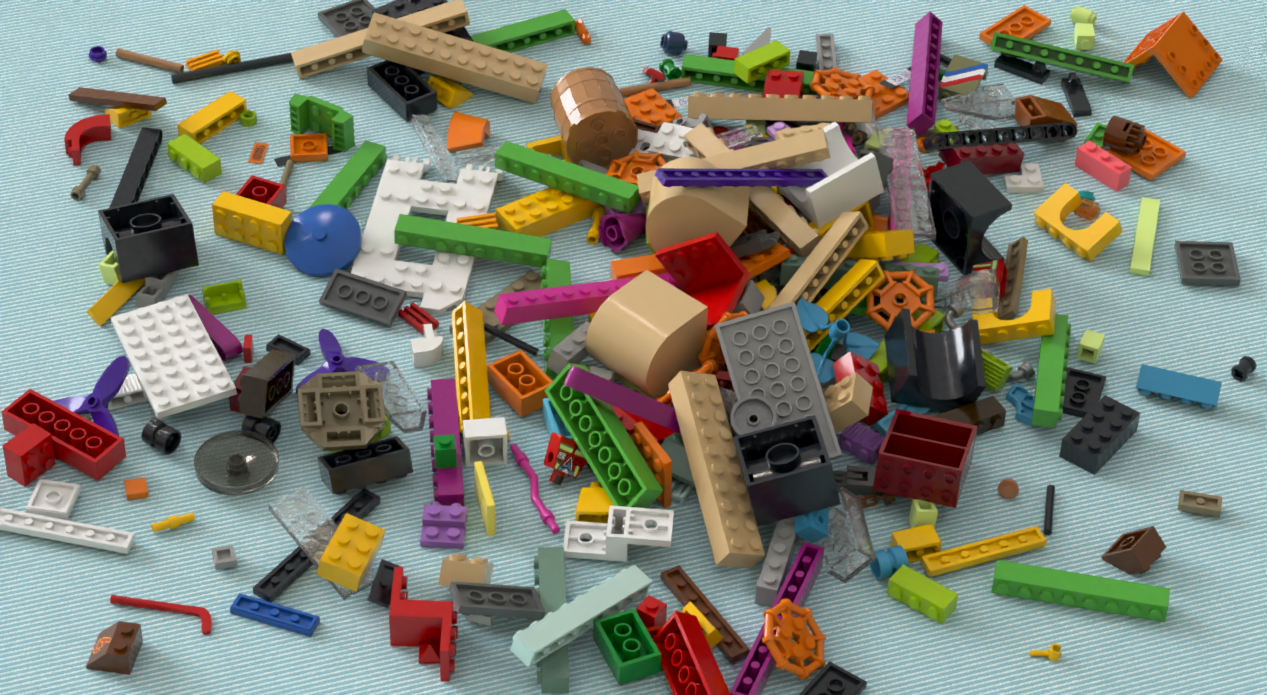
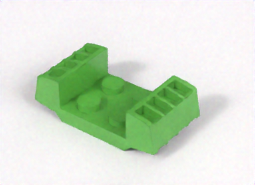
M296 93L289 101L291 132L294 134H304L308 129L319 133H327V136L332 137L333 149L346 152L355 146L353 115L345 112L343 107L314 96H303Z

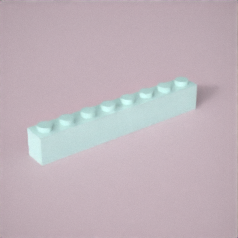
M635 564L627 569L623 568L616 576L608 577L602 584L593 586L584 595H578L569 604L564 603L557 611L549 612L542 620L534 621L527 629L516 632L512 638L513 643L510 651L527 667H530L591 630L594 620L617 614L647 596L653 581Z

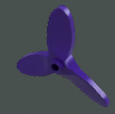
M322 329L319 332V346L326 362L299 382L296 386V394H298V389L302 385H305L318 373L360 371L374 381H381L390 377V370L386 365L376 361L343 356L340 344L333 333L327 329Z
M126 356L116 358L97 380L93 392L88 396L66 397L54 402L79 415L91 414L95 424L119 436L115 420L108 410V403L119 392L130 368L129 359Z

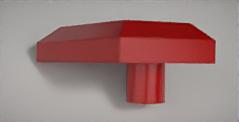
M646 67L642 71L652 76L649 83L657 82L658 79L661 81L666 80L665 74L653 68Z

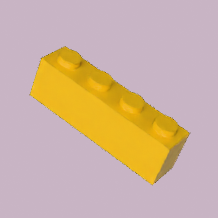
M229 91L177 124L178 137L186 134L199 144L205 142L240 119V114L247 110L246 99Z

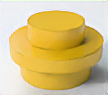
M231 50L225 54L223 61L226 65L238 63L241 61V55L239 51Z

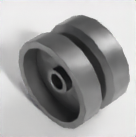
M747 396L740 399L733 406L730 415V429L733 437L773 427L777 423L776 411L773 405L766 398L760 396Z

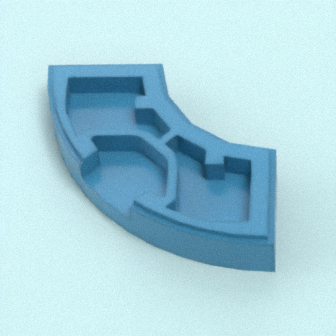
M1015 383L1006 394V400L1016 408L1015 419L1033 427L1034 425H1031L1034 406L1033 396L1024 387Z

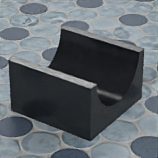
M971 161L933 172L930 175L924 234L963 276H969L972 274V268L975 264L1004 259L984 235L989 226L998 217L1011 211L1012 204Z
M174 194L98 210L105 253L108 255L113 250L122 283L199 266L193 224Z
M901 309L884 336L891 402L946 411L976 402L986 388L978 320L970 319L966 324L953 331L928 333L920 331L911 325L910 309Z
M815 415L733 437L757 526L841 504L832 464Z

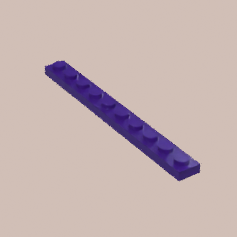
M657 168L655 173L657 179L665 187L813 186L828 177L822 169Z

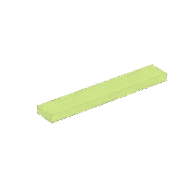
M1141 198L1129 273L1149 276L1160 200Z

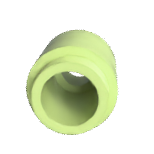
M1077 6L1072 9L1070 18H1072L1073 23L1093 24L1094 26L1097 14L1092 10Z

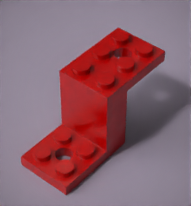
M394 567L389 612L390 646L419 647L421 644H439L441 681L450 682V672H455V659H452V657L456 656L457 643L453 641L458 639V626H454V624H457L458 612L454 610L453 601L408 600V591H404V589L407 590L408 576H404L403 567Z

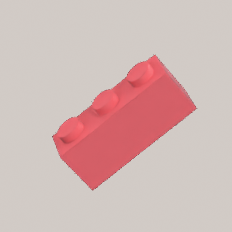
M1091 141L1077 148L1075 166L1116 192L1129 185L1132 169L1130 165Z

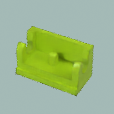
M241 279L202 287L204 306L212 315L246 308L245 292Z

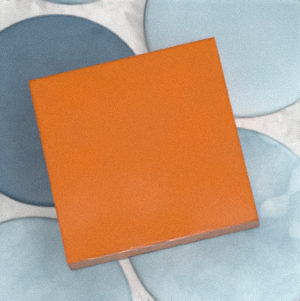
M327 133L290 135V159L294 162L328 161Z

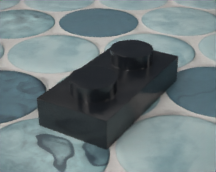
M382 559L367 601L388 608L391 602L394 567L402 566Z

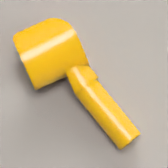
M1054 643L1050 646L1049 650H1029V656H1047L1051 661H1057L1062 654L1060 652L1061 645Z

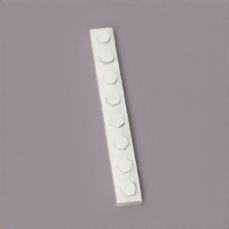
M0 508V530L125 554H128L135 540V533Z

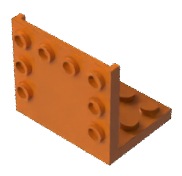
M1183 11L1147 33L1123 62L1133 64L1135 69L1139 63L1143 65L1154 55L1190 99L1195 96L1223 59Z

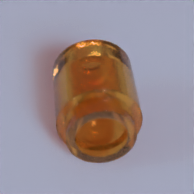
M1081 197V204L1072 212L1090 221L1094 218L1097 219L1101 210L1099 203Z

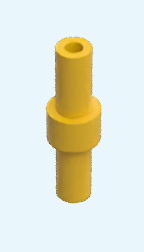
M193 512L178 517L174 515L167 517V520L151 524L153 532L167 528L175 529L181 524L195 521V516Z

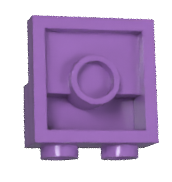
M438 502L424 505L420 546L463 549L467 524V507L459 503L444 506Z

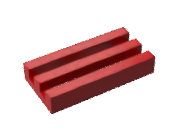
M414 302L410 304V307L405 306L404 311L400 309L398 312V316L423 336L424 326L421 324H432L433 330L439 327V322Z

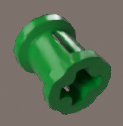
M664 59L660 63L659 70L666 74L668 80L680 78L681 70L674 65L671 59Z

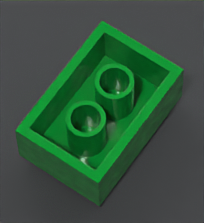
M635 608L594 620L593 639L619 685L660 673L661 653Z

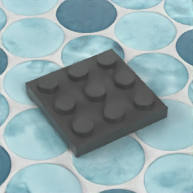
M352 0L318 12V19L338 38L368 28L373 16L372 10L376 8L368 0Z
M1175 241L1174 248L1181 284L1240 285L1241 279L1233 242Z

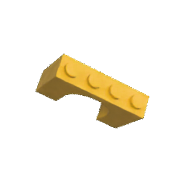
M1064 183L1033 212L1035 223L1039 228L1046 229L1054 239L1058 238L1061 240L1065 247L1068 249L1072 248L1080 258H1085L1091 262L1122 233L1120 221L1105 212L1091 226L1085 229L1072 230L1063 225L1064 220L1081 204V199L1078 191Z
M1052 289L1032 291L1031 307L1026 314L1013 320L998 319V309L994 297L974 300L972 319L978 320L981 345L1054 335L1056 301Z

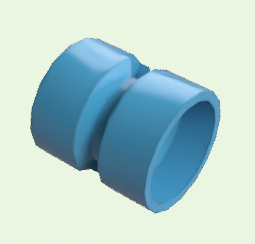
M901 545L887 548V552L885 550L872 552L869 556L872 573L878 580L890 577L903 564L909 567L907 554Z

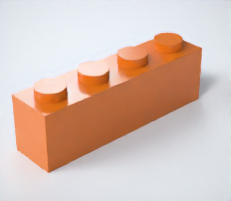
M655 254L610 262V277L612 280L637 277L646 270L655 275L668 273Z

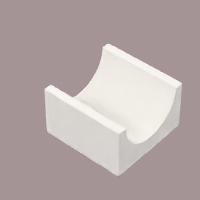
M836 122L823 128L827 137L831 158L820 162L808 163L804 166L788 168L822 169L828 177L813 186H779L780 192L819 228L838 218L842 212H849L884 192L875 155L869 153L858 160L848 147Z

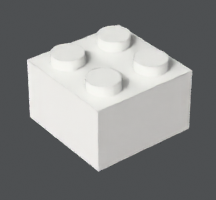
M505 417L463 420V451L466 468L474 467V462L482 461L484 466L507 464Z

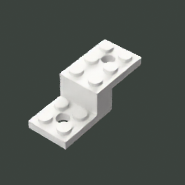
M663 122L658 133L638 129V143L635 149L632 148L627 155L637 150L641 153H660L667 163L683 157L698 158L686 147L684 135L693 128Z
M610 506L608 523L566 521L563 544L564 557L627 562L629 544L671 547L674 510ZM652 525L655 526V528L650 529L647 528V526ZM582 539H589V540H591V541H589V542H583V541H581V540H582Z

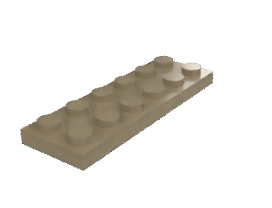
M530 270L477 308L483 311L484 325L487 323L503 332L514 326L515 324L501 325L494 312L499 294L541 289L543 278ZM451 325V326H449V327H450V333L453 334V327H452V325ZM484 331L485 345L497 338Z

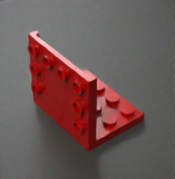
M718 232L657 250L655 254L656 258L684 293L708 307L706 330L712 328L725 312H733L751 276Z

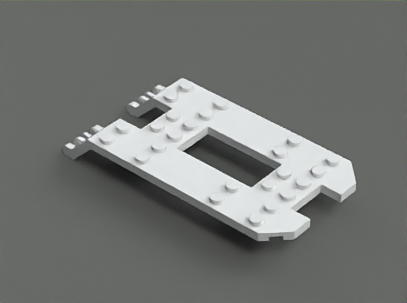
M394 155L392 160L387 159L362 236L361 250L354 261L351 273L404 290L407 296L423 298L420 308L428 314L441 315L447 312V308L453 305L457 307L464 302L476 257L436 251L433 265L396 261L401 247L400 244H395L394 230L399 214L410 215L411 211L444 215L447 216V222L457 223V218L487 214L490 210L497 181L503 180L504 171L497 169V172L494 173L489 166L484 171V166L481 165L478 170H474L473 164H467L466 169L460 170L457 184L427 181L421 179L423 172H429L431 159H424L423 164H421L416 157L411 162V157L407 156L405 161H401L400 155Z

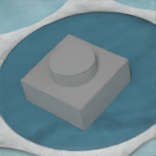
M233 545L212 548L215 570L237 566Z

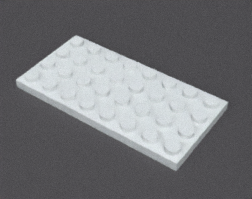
M188 294L111 317L112 325L157 419L237 394L236 387Z

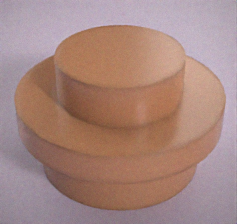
M1005 479L999 483L998 492L1003 498L1013 499L1019 493V486L1015 480Z

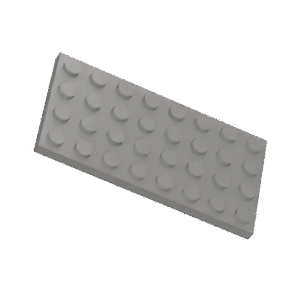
M795 302L715 324L737 401L747 396L766 398L776 411V425L815 415L830 460L842 457Z

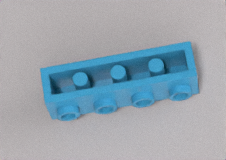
M1141 364L1136 389L1140 390V394L1151 396L1153 392L1160 394L1159 398L1172 400V397L1180 399V403L1192 405V402L1200 403L1202 408L1212 409V406L1217 407L1222 382Z
M829 508L795 516V534L812 544L827 537Z

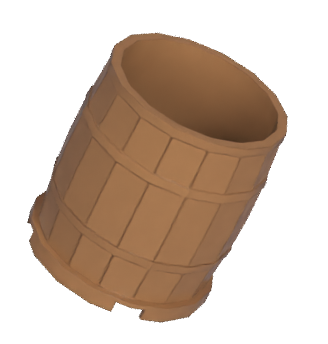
M594 67L578 68L565 74L555 84L551 93V107L557 128L565 143L566 153L573 164L579 165L580 160H585L609 169L613 159L618 160L625 157L632 148L635 149L638 143V129L621 91L609 73Z

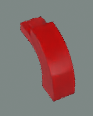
M110 114L82 119L68 129L64 137L66 154H69V158H73V166L81 165V152L86 145L97 141L111 140Z

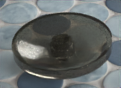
M242 430L228 431L211 437L199 447L194 457V469L197 479L207 489L223 495H244L262 489L275 478L279 469V455L275 445L261 434Z

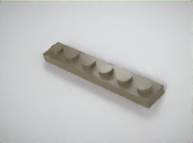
M1024 236L1008 245L1006 257L1008 277L1005 296L1000 297L998 319L1013 320L1018 314L1028 240Z

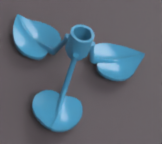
M803 298L799 300L796 309L803 330L815 333L817 329L821 331L829 329V336L832 339L823 357L818 353H811L818 379L822 384L829 382L835 375L834 362L826 359L836 341L843 339V347H846V353L851 351L867 360L880 347L878 342L865 335L849 332L850 324L845 319H837L835 323L830 322L829 325H826L828 323V315L825 310Z

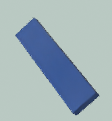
M241 593L238 594L230 607V614L309 637L312 636L320 623V616Z

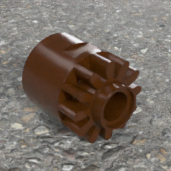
M1113 115L1105 129L1103 145L1130 155H1136V152L1142 150L1146 142L1145 126Z

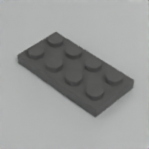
M335 268L319 303L322 306L391 328L407 293L404 290Z
M450 582L449 591L458 614L466 616L483 615L485 617H516L528 620L543 619L545 611L535 587Z

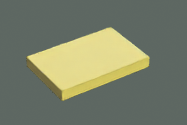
M477 461L474 462L475 495L487 536H493L496 534L495 502L483 462Z

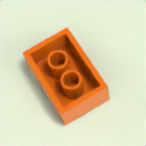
M522 350L487 365L488 384L521 417L543 408V399L548 398L545 390L553 381Z

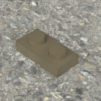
M1180 490L1177 510L1220 517L1222 497Z

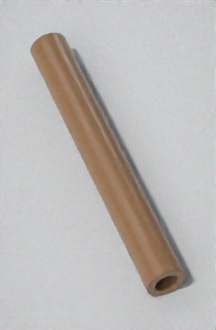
M120 48L116 51V57L177 73H183L184 65Z
M689 77L623 87L619 90L624 97L635 95L651 88L655 91L691 86V80Z

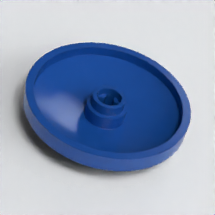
M332 204L316 205L301 212L291 222L285 236V250L289 260L297 270L312 277L332 276L335 268L344 271L355 261L362 246V231L356 218L345 208Z

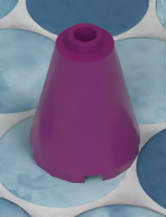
M607 214L601 218L600 221L602 223L598 227L603 245L610 247L612 252H618L646 233V214Z

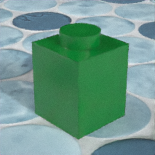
M455 435L433 436L436 469L457 467Z

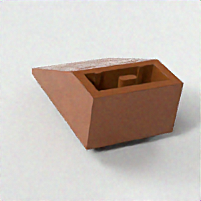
M1033 95L1015 98L1012 116L1020 126L1072 122L1076 127L1078 125L1062 103Z

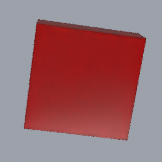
M245 335L243 343L244 362L252 363L254 352L253 335Z

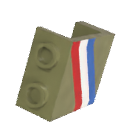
M954 54L938 86L939 98L972 108L974 105L973 96L981 80L986 81L988 77V64Z

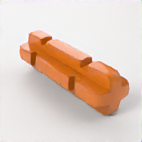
M575 19V29L584 45L590 44L592 38L583 20Z

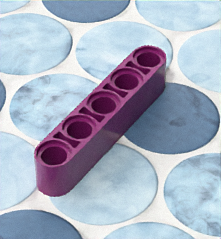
M188 295L221 360L227 361L241 354L243 348L237 337L192 295Z

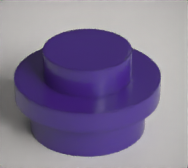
M95 46L90 49V60L101 62L106 59L107 52L103 47Z

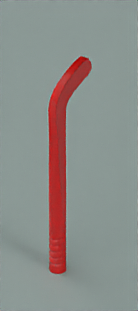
M111 595L110 603L198 616L202 623V634H210L212 630L210 613L203 607Z

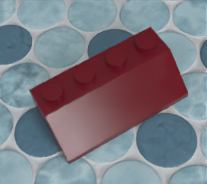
M1016 143L951 148L939 152L938 155L947 167L971 161L983 175L1019 172L1025 154Z

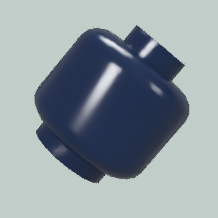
M673 31L663 34L660 41V47L663 48L664 53L677 56L686 51L688 45L684 34Z

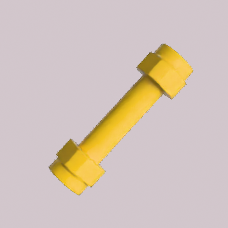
M596 207L594 209L592 228L587 234V242L590 244L598 242V227L602 222L600 221L601 218L605 216V209L603 207Z

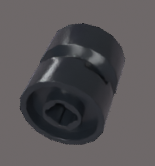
M246 415L242 423V432L253 439L256 438L262 444L270 446L280 435L281 423L267 416L262 419Z
M156 418L151 419L145 425L141 435L144 443L155 447L165 455H170L176 451L182 438L180 431L167 426Z

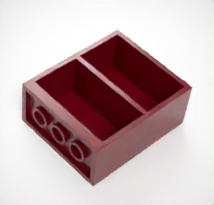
M896 409L878 453L873 490L956 508L972 463L978 426Z

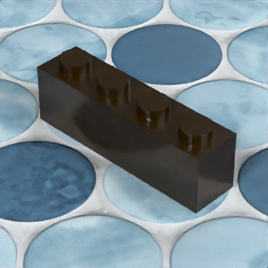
M994 396L933 417L978 426L977 435L1004 426L1006 410Z

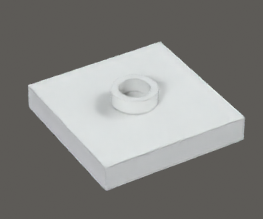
M39 479L26 506V513L68 520L81 487L78 484Z

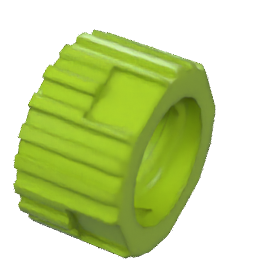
M252 110L243 111L240 114L241 124L245 127L255 125L257 122L256 112Z

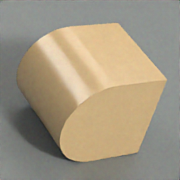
M694 157L678 158L661 167L719 169L708 161ZM654 176L646 221V235L650 245L657 252V250L718 232L730 247L747 226L750 187H665Z
M646 270L614 292L599 307L587 331V353L593 359L651 396L659 397L665 395L669 390L668 384L680 371L692 372L694 369L702 367V363L698 360V355L702 352L706 339L708 307Z

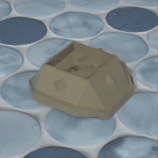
M360 371L318 373L298 389L301 431L322 451L366 449L385 426L382 384L372 380ZM342 411V412H345V414H342V415H341V414H338L337 412Z

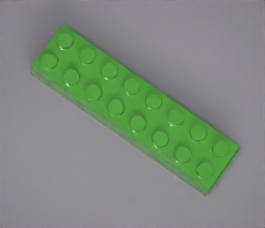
M569 363L547 387L545 393L613 505L648 508L663 492L662 487L611 405L564 385L571 365L590 372L586 365Z

